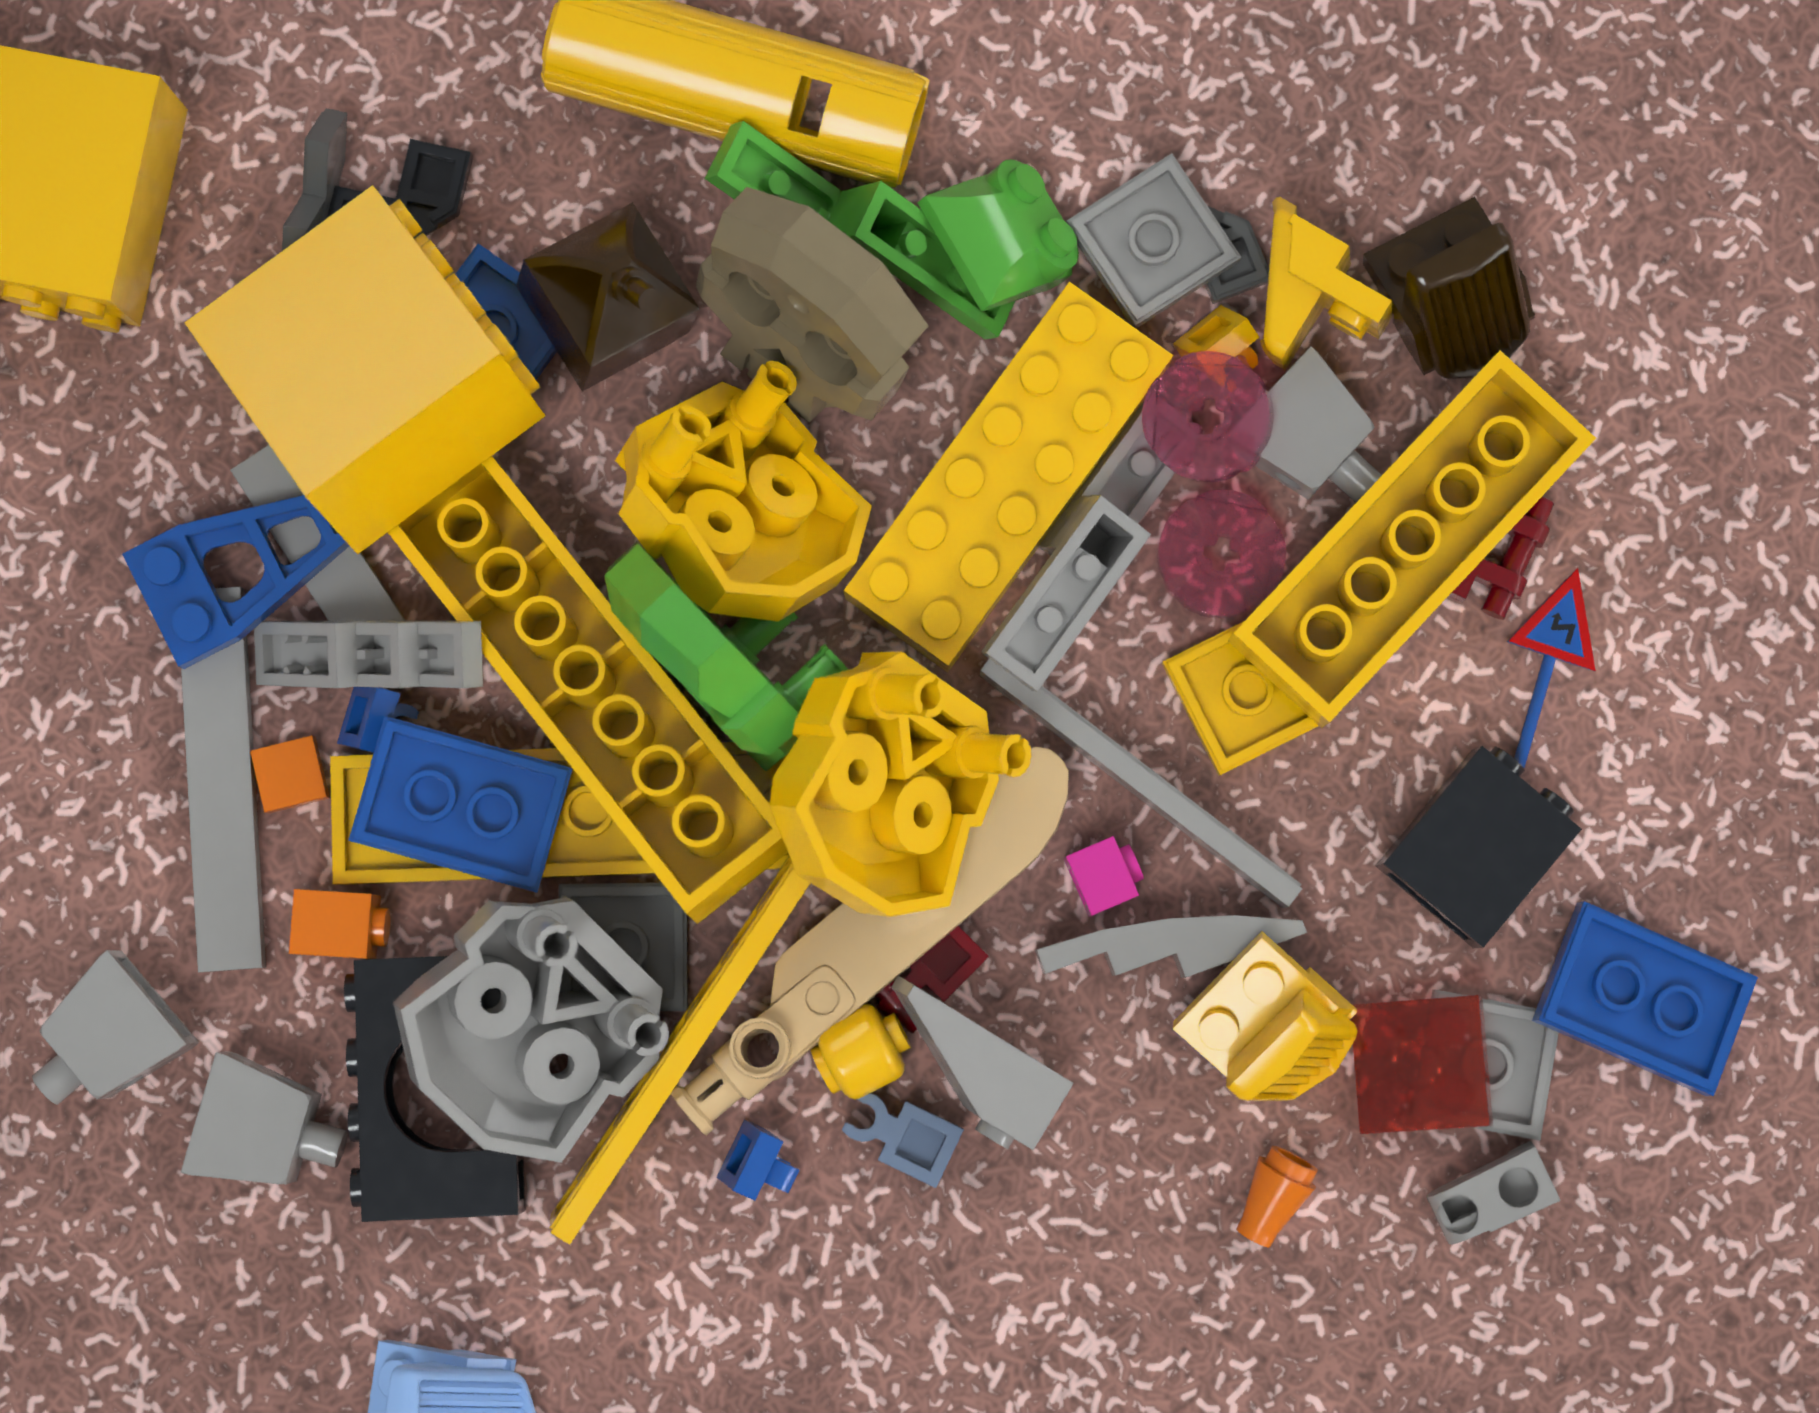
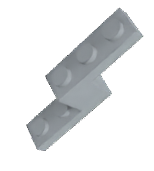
M1156 393L1147 396L1038 546L1050 555L1049 559L982 649L981 653L1030 690L1038 692L1150 537L1151 533L1138 523L1204 433L1202 429Z

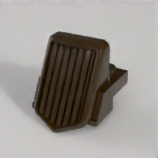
M1475 197L1363 254V266L1381 295L1392 300L1393 324L1423 375L1436 370L1438 375L1446 379L1474 378L1499 351H1502L1510 358L1527 339L1530 332V320L1535 318V313L1532 309L1526 277L1517 263L1513 240L1503 223L1492 225Z

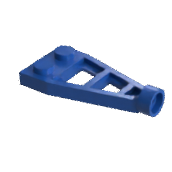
M302 495L180 524L128 550L122 555L178 667L186 669L242 640L345 551L349 545L311 502ZM306 516L312 518L321 534L318 546L290 565L281 564L268 538L270 529L299 517ZM240 542L251 544L256 548L264 564L263 577L256 586L238 601L224 602L220 599L203 565L204 558L214 548Z

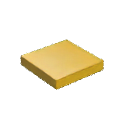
M1243 622L1162 662L1218 776L1318 727L1306 713L1228 642L1232 634Z

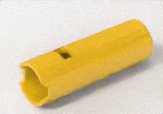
M558 0L551 13L541 58L543 60L541 80L548 92L722 142L731 124L745 121L806 166L867 184L882 181L892 188L901 185L921 123L930 81L928 78L914 73L913 69L672 0ZM813 79L832 84L819 131L800 126Z

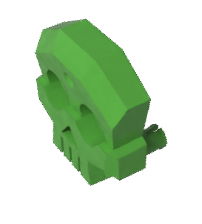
M638 541L608 568L605 574L611 610L640 645L679 680L686 690L710 714L712 720L739 748L745 750L765 771H768L786 756L798 740L792 734L794 722L814 679L849 670L823 644L820 650L783 685L779 681L773 684L756 666L760 661L756 655L792 621L797 620V615L792 613L779 622L741 617L731 628L726 624L720 628L700 606L692 602L685 595L678 583Z

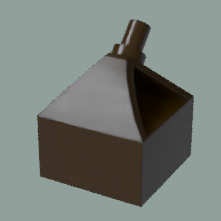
M633 202L525 258L516 285L582 392L689 333L700 310Z

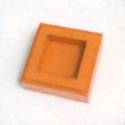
M311 735L250 751L264 813L269 814L330 798L315 736Z

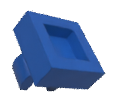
M353 687L337 743L374 753L384 716L391 718L401 716L417 719L419 711L411 705L398 703L400 693L378 687Z
M744 1119L716 1178L732 1191L755 1201L764 1182L789 1193L799 1173V1169L790 1165V1162L777 1157L783 1144L781 1139L770 1131Z

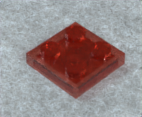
M1472 995L1353 1004L1357 1009V1013L1351 1018V1021L1358 1030L1357 1037L1353 1042L1360 1134L1493 1127L1482 996Z

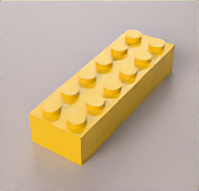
M1069 281L844 589L845 599L948 673L1141 404L1164 376L1174 355Z
M1499 351L1241 624L1228 642L1318 726L1323 728L1333 720L1594 442L1596 437L1502 351Z

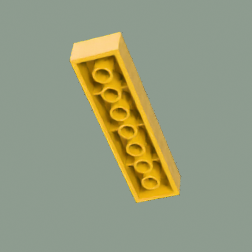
M493 456L489 457L388 532L456 621H481L482 654L677 903L696 924L700 923L788 853L769 802L651 654L640 645L614 615L608 600Z

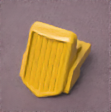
M1276 197L1272 202L1274 217L1264 338L1260 340L1265 354L1275 365L1286 370L1324 307L1328 309L1327 313L1331 316L1329 323L1357 340H1362L1367 332L1379 339L1392 319V300L1346 274L1351 266L1349 245L1297 216L1296 205L1282 197Z
M1261 931L1173 1021V1030L1226 1076V1087L1239 1099L1245 1101H1290L1337 1071L1357 1037V1027L1350 1020L1357 1013V1009L1311 967L1305 970Z

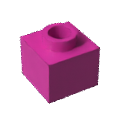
M1114 836L1063 858L1088 917L1139 896L1134 884L1144 880L1139 863L1130 845L1127 844L1119 848Z

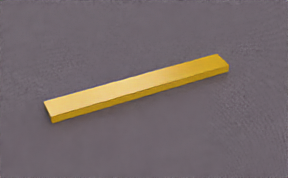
M788 856L669 1035L667 1044L659 1052V1061L637 1083L552 1211L550 1217L551 1234L567 1244H571L810 885V882L796 874L790 856Z

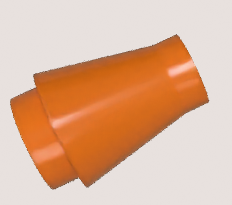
M1271 1146L1266 1157H1258L1244 1212L1236 1230L1247 1239L1270 1248L1278 1233L1316 1189L1312 1181L1318 1169L1305 1159L1286 1149Z

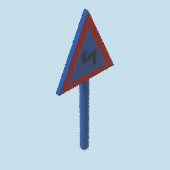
M1578 568L1507 641L1508 643L1544 655L1514 759L1523 768L1526 765L1556 659L1596 672Z

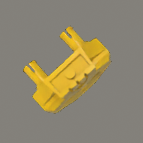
M767 361L765 365L762 364L757 370L756 376L745 390L725 382H720L637 425L615 459V462L627 475L622 507L618 514L645 550L655 560L663 556L685 595L709 613L779 622L835 588L857 562L872 508L870 503L814 452L817 440L784 403L788 396H791L796 390V377L786 365L777 361Z
M865 652L861 655L859 665L853 669L814 679L794 722L792 734L798 740L773 776L769 806L796 874L858 913L892 917L948 907L951 904L970 827L982 825L999 782L998 774L1018 777L1026 772L1031 761V748L1025 738L1020 739L1021 735L989 734L986 710L905 653Z

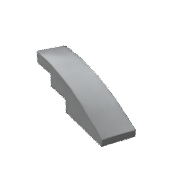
M263 621L254 629L256 685L316 688L483 687L481 621Z
M1239 915L1168 918L1096 931L1037 949L1035 953L1043 974L1104 953L1112 976H1117L1172 955L1180 977L1186 978L1234 960L1261 931L1276 944L1305 934L1307 931L1303 920Z

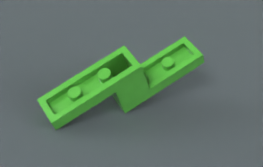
M745 121L731 124L704 179L734 200L746 187H750L811 207L883 262L892 275L985 340L999 337L1015 301L981 312L920 208L882 181L841 191Z

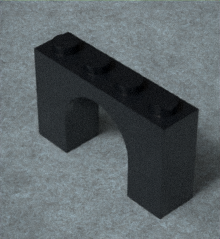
M448 956L354 960V974H346L345 1007L347 1012H355L356 1038H349L347 1040L346 1066L348 1076L357 1077L358 1103H350L348 1109V1132L351 1142H359L360 1168H352L350 1174V1198L353 1207H361L362 1222L519 1215L526 1211L524 1156L490 1151L483 1148L448 1149L435 1146L417 1136L407 1126L395 1102L393 1089L394 1074L404 1049L393 1002L419 977ZM491 988L484 992L481 997L482 1008L490 1009L499 1003L501 999L500 989Z

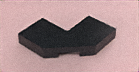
M410 139L396 199L386 196L382 197L389 206L398 199L402 201L423 230L414 236V239L422 233L428 236L459 216L473 160L471 152ZM335 185L327 218L363 191Z

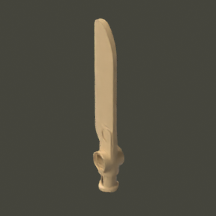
M1033 747L1031 748L1030 765L1024 774L1018 777L998 774L999 782L982 825L970 827L950 906L886 917L858 913L842 903L780 956L775 965L770 1007L756 1018L749 1019L740 1024L732 1034V1037L712 1054L713 1063L686 1086L682 1087L677 1084L671 1092L677 1104L703 1134L708 1135L714 1130L713 1121L740 1098L743 1097L750 1100L769 1083L785 1076L794 1063L818 1044L820 1036L825 1031L850 1016L871 1000L1040 856L1058 829L1068 799L1069 770L1064 761L1055 752L1048 748ZM760 1033L774 1034L779 1043L777 1058L766 1067L757 1068L752 1066L747 1057L749 1042Z

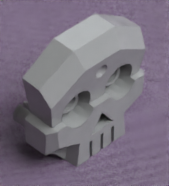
M562 895L559 899L533 904L488 900L454 934V943L457 950L419 977L393 1002L409 1076L425 1095L483 1149L562 1163L609 1094L623 1098L659 1061V1052L663 1050L669 1037L667 1024L659 1020L663 989L570 898ZM563 969L584 989L559 994ZM491 988H499L501 992L499 1003L490 1009L482 1008L481 997L484 992ZM557 1054H567V1067L560 1073H550L549 1064L551 1059Z

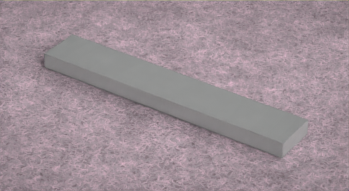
M242 587L216 588L220 599L224 602H235L245 595V590ZM245 636L242 640L186 669L181 668L199 973L266 968L256 782L250 753L251 750H254L248 642L247 636Z
M990 659L982 667L979 674L982 679L1281 908L1289 907L1301 892V883L1046 688L1041 686L1038 692L1030 690Z

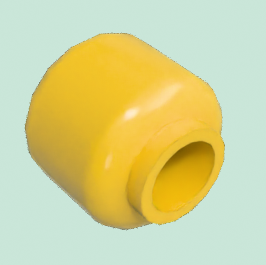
M864 1004L847 1018L825 1031L820 1036L818 1045L811 1049V1054L824 1082L832 1094L841 1090L851 1099H860L899 1079L903 1075L905 1064L901 1053L910 1049L911 1044L895 1013L883 1018L876 1007Z

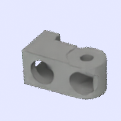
M1531 1141L1509 1151L1508 1154L1470 1173L1431 1191L1426 1196L1440 1228L1450 1245L1468 1240L1488 1230L1490 1232L1495 1231L1561 1201L1538 1151Z

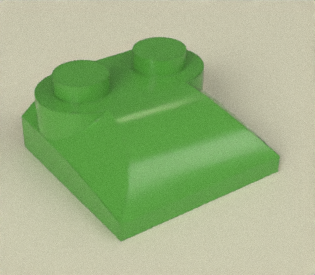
M1012 159L1005 160L989 174L926 195L917 202L981 312L1056 287L1072 275V267L1078 261L1077 238L1073 229L1063 220L1051 200L1041 175L1028 164Z

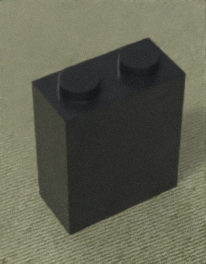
M1483 746L1471 750L1375 865L1473 949L1486 946L1582 830L1570 819L1574 810L1565 800L1547 788H1543L1540 793L1537 792L1520 777L1525 771L1521 764L1507 752L1496 746L1490 752Z

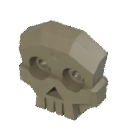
M746 187L723 211L711 243V254L701 264L695 285L701 299L731 331L732 336L720 355L741 371L745 367L748 368L747 375L751 379L756 376L759 367L762 364L765 365L767 361H777L786 365L793 372L797 381L796 390L787 398L789 400L787 406L807 422L813 420L826 407H838L848 413L872 421L898 392L907 374L909 366L902 356L929 326L883 262L811 207L750 187Z

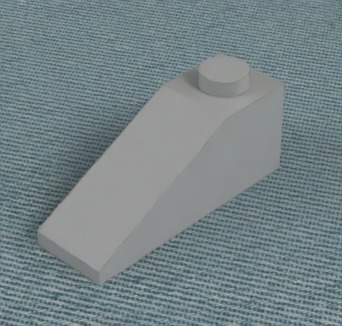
M898 976L892 988L962 1105L981 1118L975 1130L1006 1149H1009L1015 1139L1034 1150L1074 1083Z

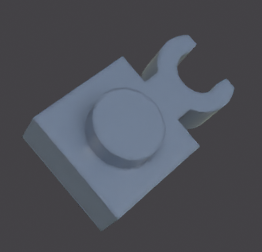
M874 1093L857 1099L873 1108L875 1121L868 1128H858L854 1124L845 1122L842 1128L843 1132L851 1139L860 1142L871 1141L875 1138L885 1142L878 1161L936 1188L964 1128L908 1101H905L899 1116L896 1117L888 1113L883 1100Z

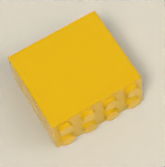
M0 45V299L21 305V313L35 318L57 321L60 311L81 316V324L87 327L113 333H119L121 323L140 327L188 109L160 76Z
M373 185L184 322L304 496L357 555L546 416L531 396L532 393L541 387L520 360L511 344L495 323L491 322L484 309L463 281H460L455 273H453L454 270L434 243L424 233L415 239L413 238L423 230L402 201L398 199L389 206Z

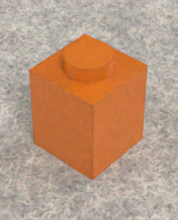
M294 889L289 954L376 959L377 946L386 947L389 941L390 910L389 908H380L381 895Z

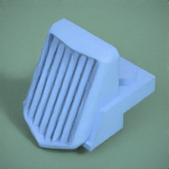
M394 1340L378 1341L368 1413H536L526 1380L519 1373L514 1372L516 1359L460 1349L444 1350Z

